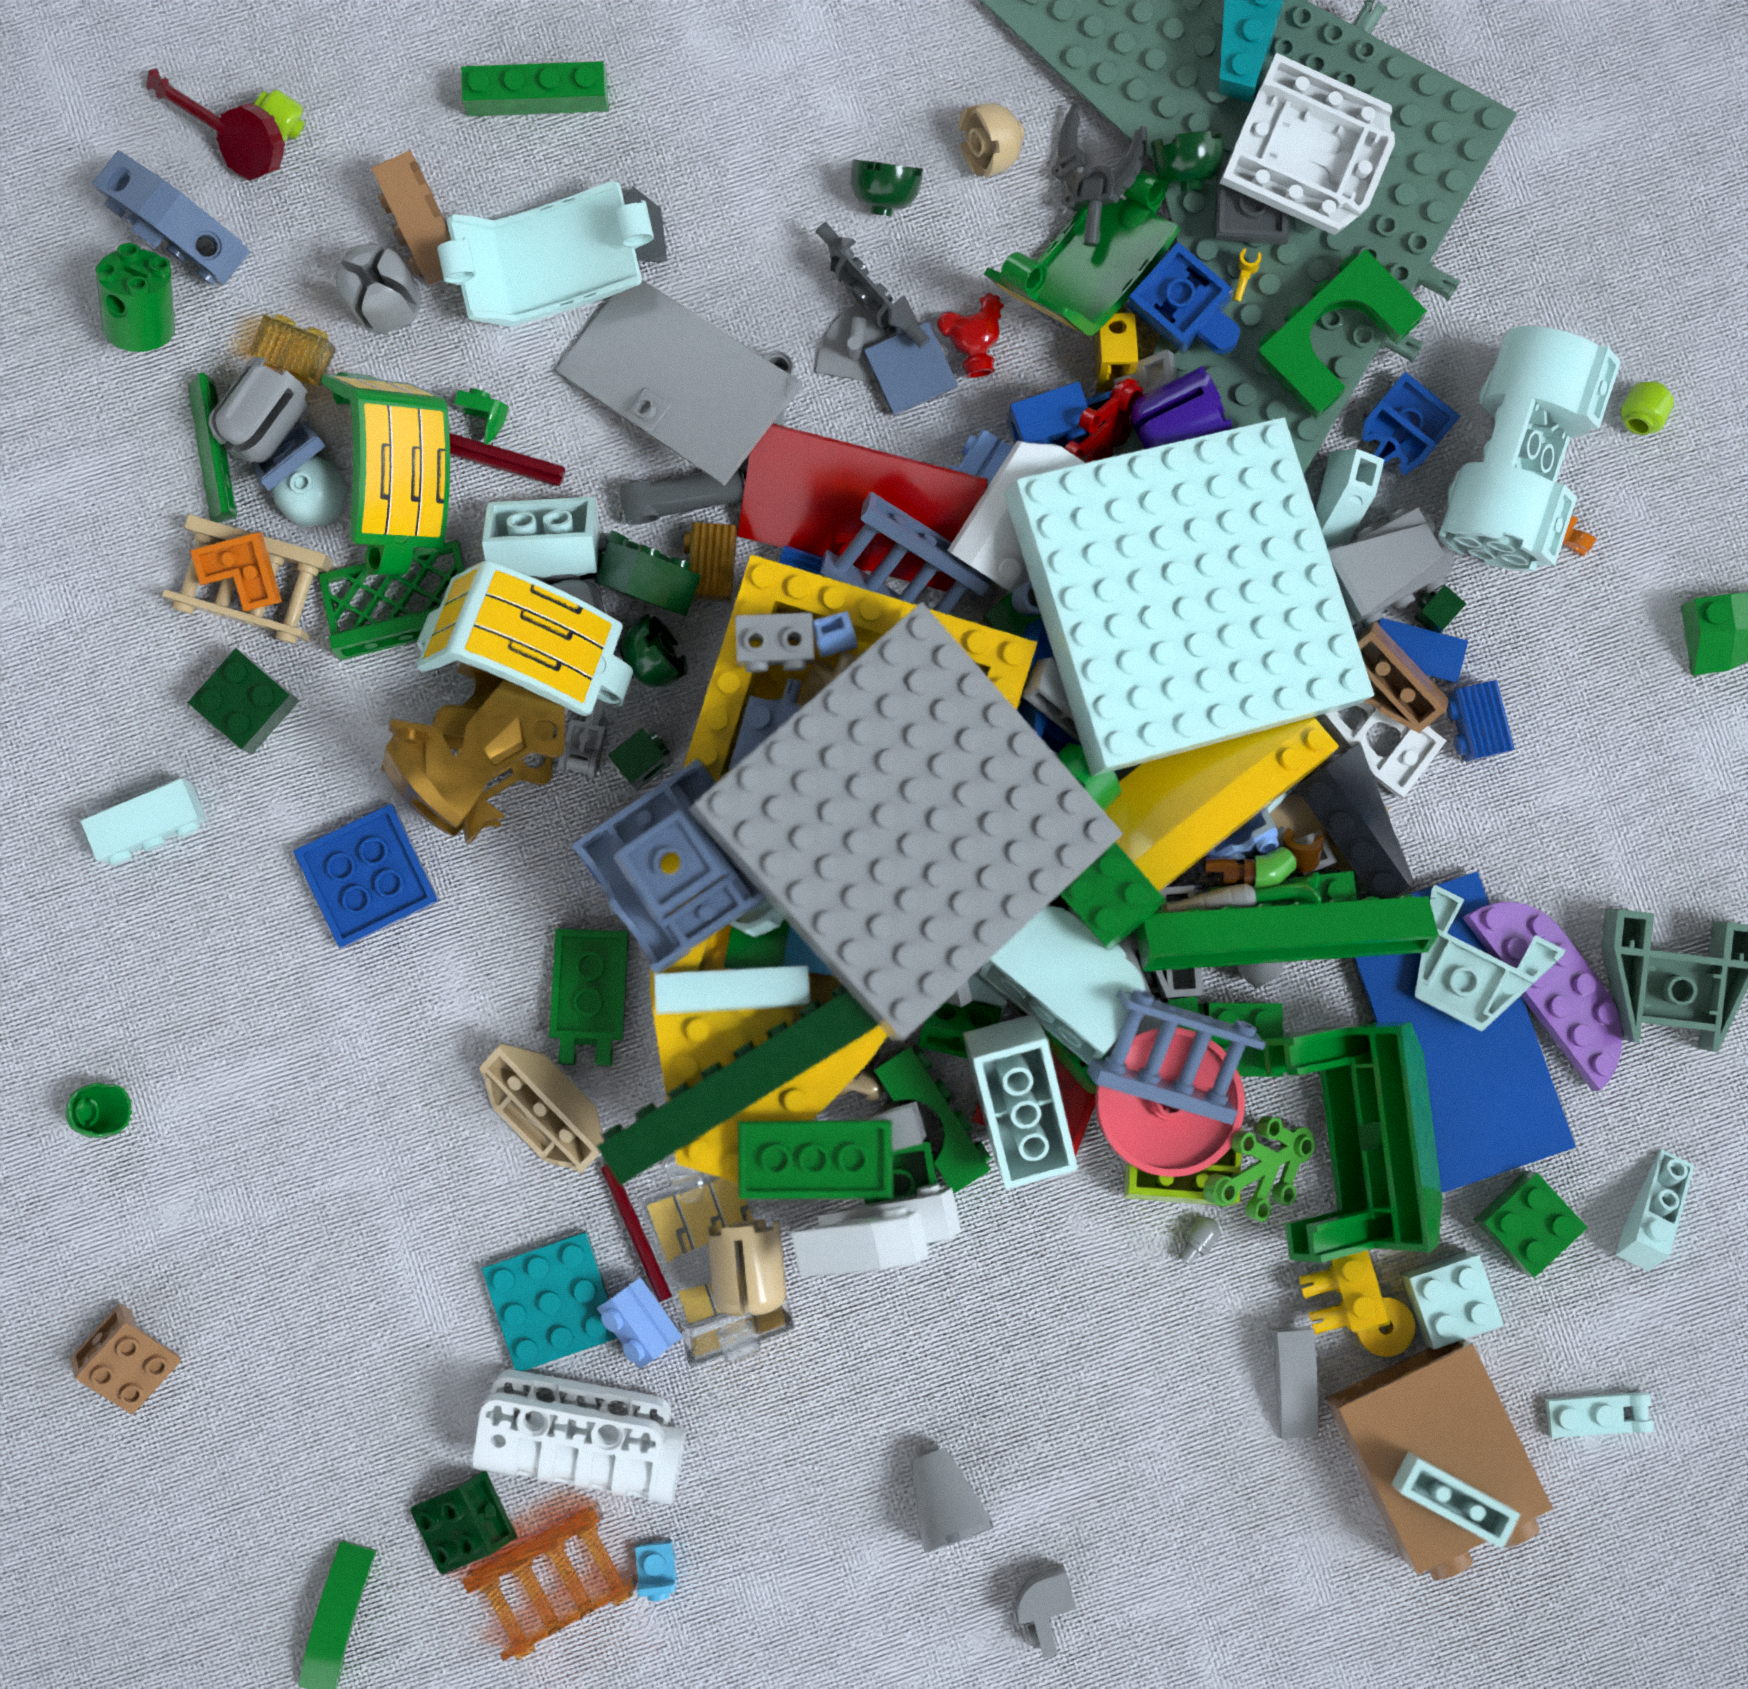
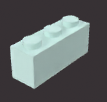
M183 778L81 820L96 861L110 862L111 866L132 859L131 853L140 849H144L145 852L158 849L166 844L164 839L176 834L179 838L191 835L199 830L198 825L207 822L192 782Z
M1409 1451L1391 1483L1401 1494L1502 1549L1520 1517V1514L1508 1505Z

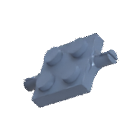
M787 678L782 700H766L750 696L729 769L732 770L802 708L796 704L801 685L803 684L801 681Z

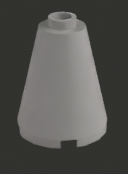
M937 1443L917 1450L918 1458L912 1460L921 1542L925 1553L947 1547L993 1529L991 1518L947 1448L938 1449Z

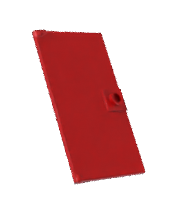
M772 423L749 454L737 536L780 548L786 545L823 557L824 553L829 550L840 557L865 525L864 521L860 520L864 500L872 491L942 537L953 542L976 504L984 495L988 487V479ZM876 533L852 565L861 571L873 572L894 546L895 541L883 533ZM907 552L890 573L889 577L910 582L925 564V560L913 552ZM937 571L926 586L947 592L956 580L943 571Z

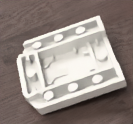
M1276 53L1260 85L1219 183L1336 235L1363 214L1370 205L1395 145L1394 132H1391L1390 125L1392 106Z
M1017 441L947 551L1013 593L1019 585L1031 580L1004 492L1016 479L1085 463L1056 444ZM1029 589L1028 600L1033 606L1037 607L1038 603L1034 590Z

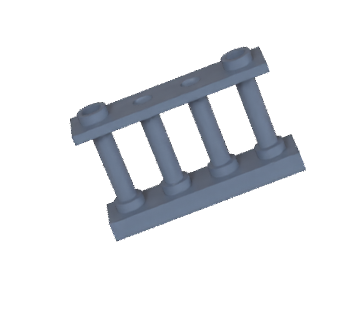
M872 491L864 500L860 520L864 521L865 525L840 557L827 550L823 555L820 573L824 574L827 578L914 604L912 602L935 573L943 571L956 580L933 609L944 614H948L967 590H973L982 596L991 584L989 577L947 551L952 542ZM876 533H883L894 540L895 544L869 576L852 564ZM907 552H913L924 559L925 564L903 592L898 594L885 586L883 582Z
M1119 989L1116 996L1129 1011L1111 1056L1106 1057L1105 1061L1092 1058L1087 1072L1095 1084L1232 1125L1238 1111L1228 1100L1229 1096L1226 1093L1246 1045L1263 1050L1266 1044L1256 1033V1028L1244 1021L1235 1020L1234 1024L1156 1001L1153 995L1140 989H1133L1132 993ZM1147 1014L1163 1019L1145 1067L1140 1068L1139 1071L1127 1068L1125 1060L1143 1015ZM1180 1024L1196 1029L1197 1033L1179 1077L1174 1078L1172 1082L1162 1079L1158 1073L1176 1028ZM1215 1035L1229 1039L1231 1042L1213 1087L1208 1088L1207 1092L1195 1089V1085L1192 1083L1211 1036Z

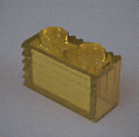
M276 314L275 318L263 315L247 353L250 358H265L267 360L264 362V366L282 373L286 370L295 378L320 387L322 385V374L327 373L330 361L333 359V354L336 351L334 345L328 340L329 335L314 327H309L307 331L295 327L296 322L281 314Z

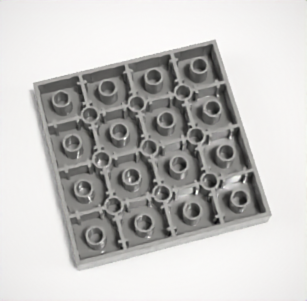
M923 602L895 624L688 808L692 815L893 1041L904 1040L1123 834Z

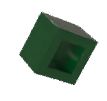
M1444 585L1436 592L1425 593L1416 604L1421 609L1414 618L1427 630L1440 633L1462 610L1466 603Z

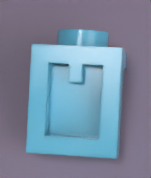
M673 1540L636 1544L635 1554L639 1581L637 1588L638 1597L647 1596L648 1601L668 1599L670 1597L669 1593H674L678 1585Z

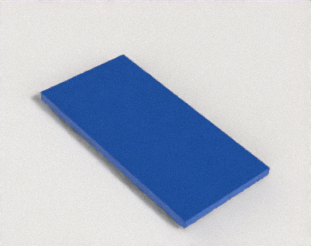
M1478 871L1438 884L1437 886L1464 899L1447 933L1489 954L1463 920V917L1473 910L1489 905ZM1433 886L1411 893V895L1415 897L1429 896L1430 899ZM1422 953L1353 957L1375 1022L1411 1021L1424 1052L1442 1193L1576 1148L1526 1005L1521 996L1484 1031L1479 1032L1415 999Z

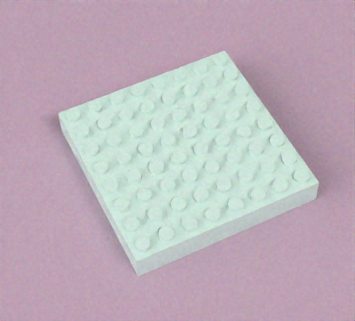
M1285 417L1016 479L1004 492L1091 777L1356 706L1375 696Z

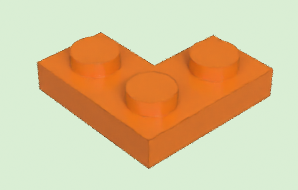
M262 532L190 550L200 586L233 577L243 612L282 602Z

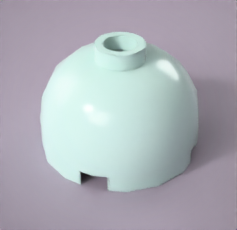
M315 455L272 489L279 510L289 521L300 527L328 525L340 515L347 499L345 495L346 483L342 474L331 462Z

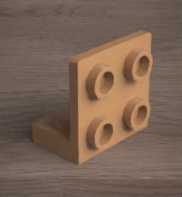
M121 1303L113 1309L70 1357L76 1380L130 1414H134L181 1362L180 1356L137 1328L131 1310Z

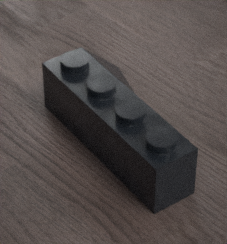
M1360 742L1296 786V789L1372 897L1392 899L1408 889L1414 879L1399 840L1393 830L1386 806L1383 804L1376 786V780L1370 770Z

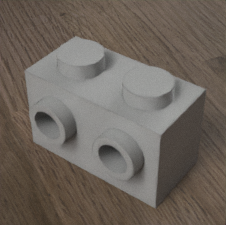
M812 613L735 616L737 667H745V672L768 671V666L783 665L784 671L806 670V664H813ZM789 640H797L800 645L793 647L787 642ZM753 641H758L762 646L753 648L749 644Z

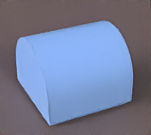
M848 611L812 621L821 658L858 648Z

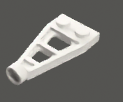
M1364 701L1356 706L1365 710L1368 717L1357 731L1351 730L1339 718L1338 710L1322 714L1349 749L1361 742L1366 760L1375 780L1400 799L1406 796L1447 741L1428 726L1420 733H1417L1378 712L1377 708ZM1374 723L1387 724L1400 732L1401 739L1387 757L1378 756L1367 743L1366 734Z

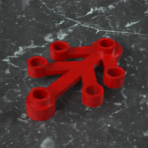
M1130 377L1119 381L1111 391L1110 400L1097 411L1092 408L1085 409L1080 416L1079 427L1092 434L1080 444L1075 441L1069 442L1064 449L1080 460L1088 454L1084 463L1113 457V442L1121 446L1129 438L1131 427L1129 426L1131 404L1136 398L1143 395V389L1138 386L1137 381ZM1106 419L1105 423L1102 426H1100L1101 422H1103Z

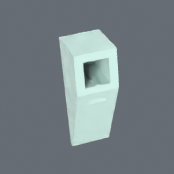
M1357 448L1330 451L1315 511L1327 549L1339 542H1342L1344 546L1348 545L1377 493L1384 459Z
M1663 1149L1658 1152L1624 1224L1616 1256L1648 1272L1670 1257L1695 1165Z

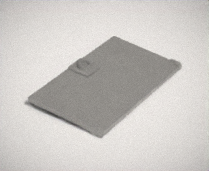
M643 280L635 287L612 295L556 369L558 374L724 486L788 402L792 401L802 388V381L783 371Z

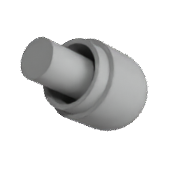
M1209 1217L1197 1219L1185 1234L1186 1237L1183 1241L1187 1245L1178 1257L1186 1264L1191 1265L1199 1253L1204 1256L1207 1252H1210L1220 1236V1228L1217 1222Z

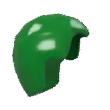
M86 1084L72 1092L69 1096L65 1109L67 1123L73 1131L88 1138H104L118 1134L129 1125L130 1115L132 1114V1100L129 1098L128 1093L125 1092V1089L117 1084Z

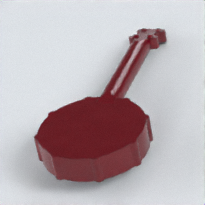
M157 68L148 71L146 86L149 90L154 89L158 99H167L217 131L216 141L228 168H231L238 175L247 178L249 181L280 169L285 142L273 115H270L263 108L251 102L230 109L219 117L169 85L166 77H160Z

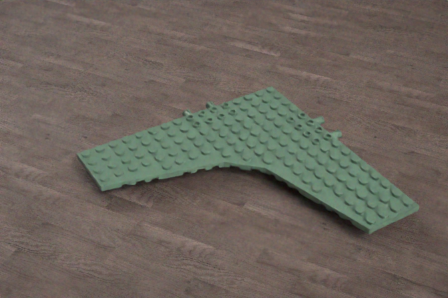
M977 0L993 12L1005 27L1008 26L1021 39L1024 45L1037 53L1044 60V63L1083 100L1088 101L1095 107L1108 123L1111 122L1124 135L1127 141L1132 142L1135 130L1140 129V126L1147 127L1146 156L1152 164V141L1161 138L1163 139V145L1172 143L1177 134L1211 131L1212 136L1222 132L1224 153L1221 167H1226L1253 103L1218 94L1224 0ZM1285 0L1257 89L1258 92L1272 59L1278 53L1392 106L1390 125L1391 132H1394L1395 145L1370 205L1363 214L1336 235L1289 215V240L1286 245L1214 240L1217 174L1212 179L1202 182V189L1196 191L1181 192L1180 185L1168 184L1165 195L1170 220L1180 227V232L1176 236L1177 242L1233 288L1232 298L1239 280L1240 270L1238 262L1241 251L1247 248L1244 260L1248 263H1254L1260 252L1261 262L1258 271L1250 276L1241 302L1231 299L1229 304L1222 310L1239 326V339L1235 349L1227 354L1219 355L1197 338L1182 354L1165 338L1159 335L1154 355L1167 349L1174 353L1178 377L1204 366L1205 372L1209 373L1219 392L1220 400L1225 410L1223 413L1226 419L1230 418L1234 429L1285 417L1303 475L1378 351L1386 347L1413 363L1424 342L1407 335L1396 345L1368 316L1356 310L1339 309L1321 317L1315 323L1310 333L1313 351L1318 359L1346 388L1343 396L1317 420L1256 359L1258 349L1260 348L1258 342L1271 329H1274L1276 332L1279 331L1287 323L1284 318L1295 306L1301 304L1304 307L1314 298L1311 295L1312 291L1324 279L1327 278L1331 282L1340 273L1338 267L1348 256L1353 253L1358 256L1365 249L1411 295L1416 287L1420 288L1422 285L1449 301L1461 280L1432 266L1434 263L1432 260L1517 115V112L1370 35L1380 17L1386 11L1385 6L1379 1L1372 11L1374 7L1372 5L1375 0L1364 1V5L1353 24L1308 2L1309 0ZM1133 425L1124 454L1144 450L1143 444L1139 440Z

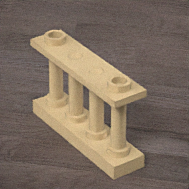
M188 514L184 526L186 530L195 535L193 539L196 541L194 549L252 534V532ZM263 536L275 577L279 566L283 567L284 561L297 565L296 570L299 571L283 624L263 618L266 606L250 610L248 614L230 609V601L236 586L233 577L221 581L214 604L194 598L199 580L192 557L180 594L164 589L162 596L173 603L172 608L177 611L193 615L194 609L275 632V639L295 645L297 639L308 642L310 638L308 633L297 628L312 578L313 576L317 577L318 571L322 573L330 572L334 561L324 553Z

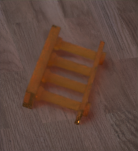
M598 1502L470 1571L463 1578L462 1583L468 1594L477 1589L480 1590L481 1594L486 1593L511 1643L505 1645L500 1654L503 1661L512 1656L516 1660L522 1659L536 1649L535 1643L611 1601L616 1606L634 1595L632 1590L635 1589L638 1583L636 1574L622 1581L597 1533L599 1529L597 1523L601 1521L604 1515ZM575 1535L578 1536L579 1540L584 1539L609 1587L592 1598H589L564 1551L566 1547L564 1541ZM542 1553H545L547 1558H552L576 1604V1607L558 1617L531 1568L534 1565L532 1559ZM512 1571L514 1576H519L543 1622L542 1626L525 1635L499 1587L501 1583L499 1577Z

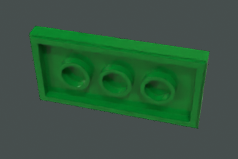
M892 1120L738 1121V1199L893 1198Z

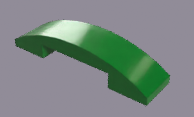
M344 1540L340 1541L315 1615L298 1687L305 1689H337L346 1659L344 1655L377 1550Z

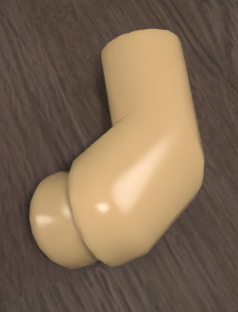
M863 1071L857 1080L852 1079L835 1098L837 1099L854 1090L864 1094L869 1101H877L883 1096L884 1089L882 1082L876 1075Z

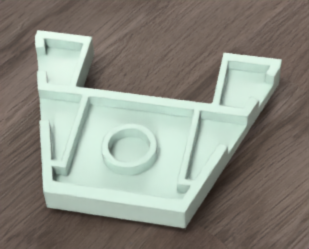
M1434 884L1430 903L1439 936L1430 950L1421 954L1415 999L1482 1032L1561 959L1566 950L1535 935L1518 968H1514L1447 933L1464 899Z

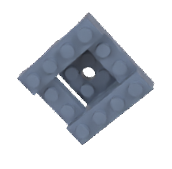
M698 759L571 845L598 879L607 895L608 903L640 944L654 973H662L691 953L690 950L751 908L756 909L768 900L688 810L692 804L716 784L704 763ZM674 852L680 858V867L675 873L666 874L661 868V860L666 854ZM725 874L728 875L721 881H719L718 883H716L715 885L701 893L699 896H697L696 898H694L693 900H691L690 902L676 910L674 913L667 916V913H669L670 911H672L673 909L687 901L689 898H691L692 896H694L695 894L709 886L711 883H713Z

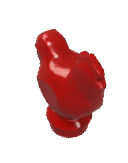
M987 293L985 297H981L979 299L981 304L979 313L961 316L949 311L942 313L937 320L939 332L944 337H949L954 347L968 357L962 363L968 378H980L994 373L993 364L995 359L991 355H987V352L997 343L1000 335L998 320L1001 319L1000 310L1004 308V304L1000 302L999 295Z

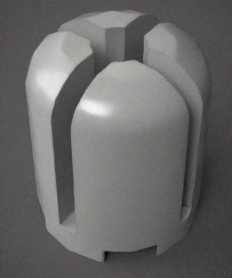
M373 243L357 246L348 252L341 261L346 270L338 269L335 280L339 295L360 325L373 333L387 335V332L399 330L406 324L408 326L411 325L419 312L421 297L419 296L415 280L400 256L390 248L385 251L381 245Z
M253 357L249 360L210 413L208 425L214 438L220 444H225V449L231 454L249 462L261 463L274 455L311 402H306L304 397L308 391L294 376L286 370L282 375L264 366L263 364L267 359Z

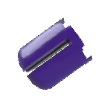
M1204 366L1136 398L1131 404V422L1139 440L1143 444L1144 450L1234 429L1230 418L1226 419L1223 413L1225 410L1220 400L1219 392L1209 373L1205 372Z

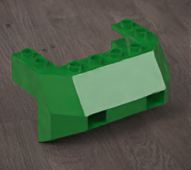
M1411 1021L1375 1022L1314 1028L1262 1038L1266 1043L1263 1048L1266 1075L1286 1072L1287 1075H1302L1320 1071L1337 1210L1285 1223L1289 1260L1322 1263L1371 1249L1430 1253L1439 1244L1443 1199L1425 1056Z

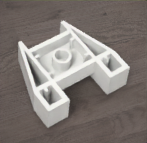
M931 1184L917 1188V1194L818 1215L820 1227L792 1231L791 1235L800 1277L883 1270L918 1264L929 1256L927 1243L952 1239L961 1232L952 1188L939 1189L938 1184Z

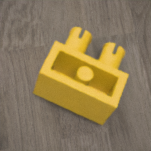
M1368 1250L1334 1259L1329 1269L1298 1276L1300 1285L1313 1284L1312 1286L1301 1288L1305 1299L1334 1290L1341 1293L1343 1300H1340V1305L1317 1311H1309V1317L1312 1322L1324 1320L1323 1322L1312 1324L1315 1335L1345 1326L1348 1329H1352L1353 1333H1359L1390 1325Z

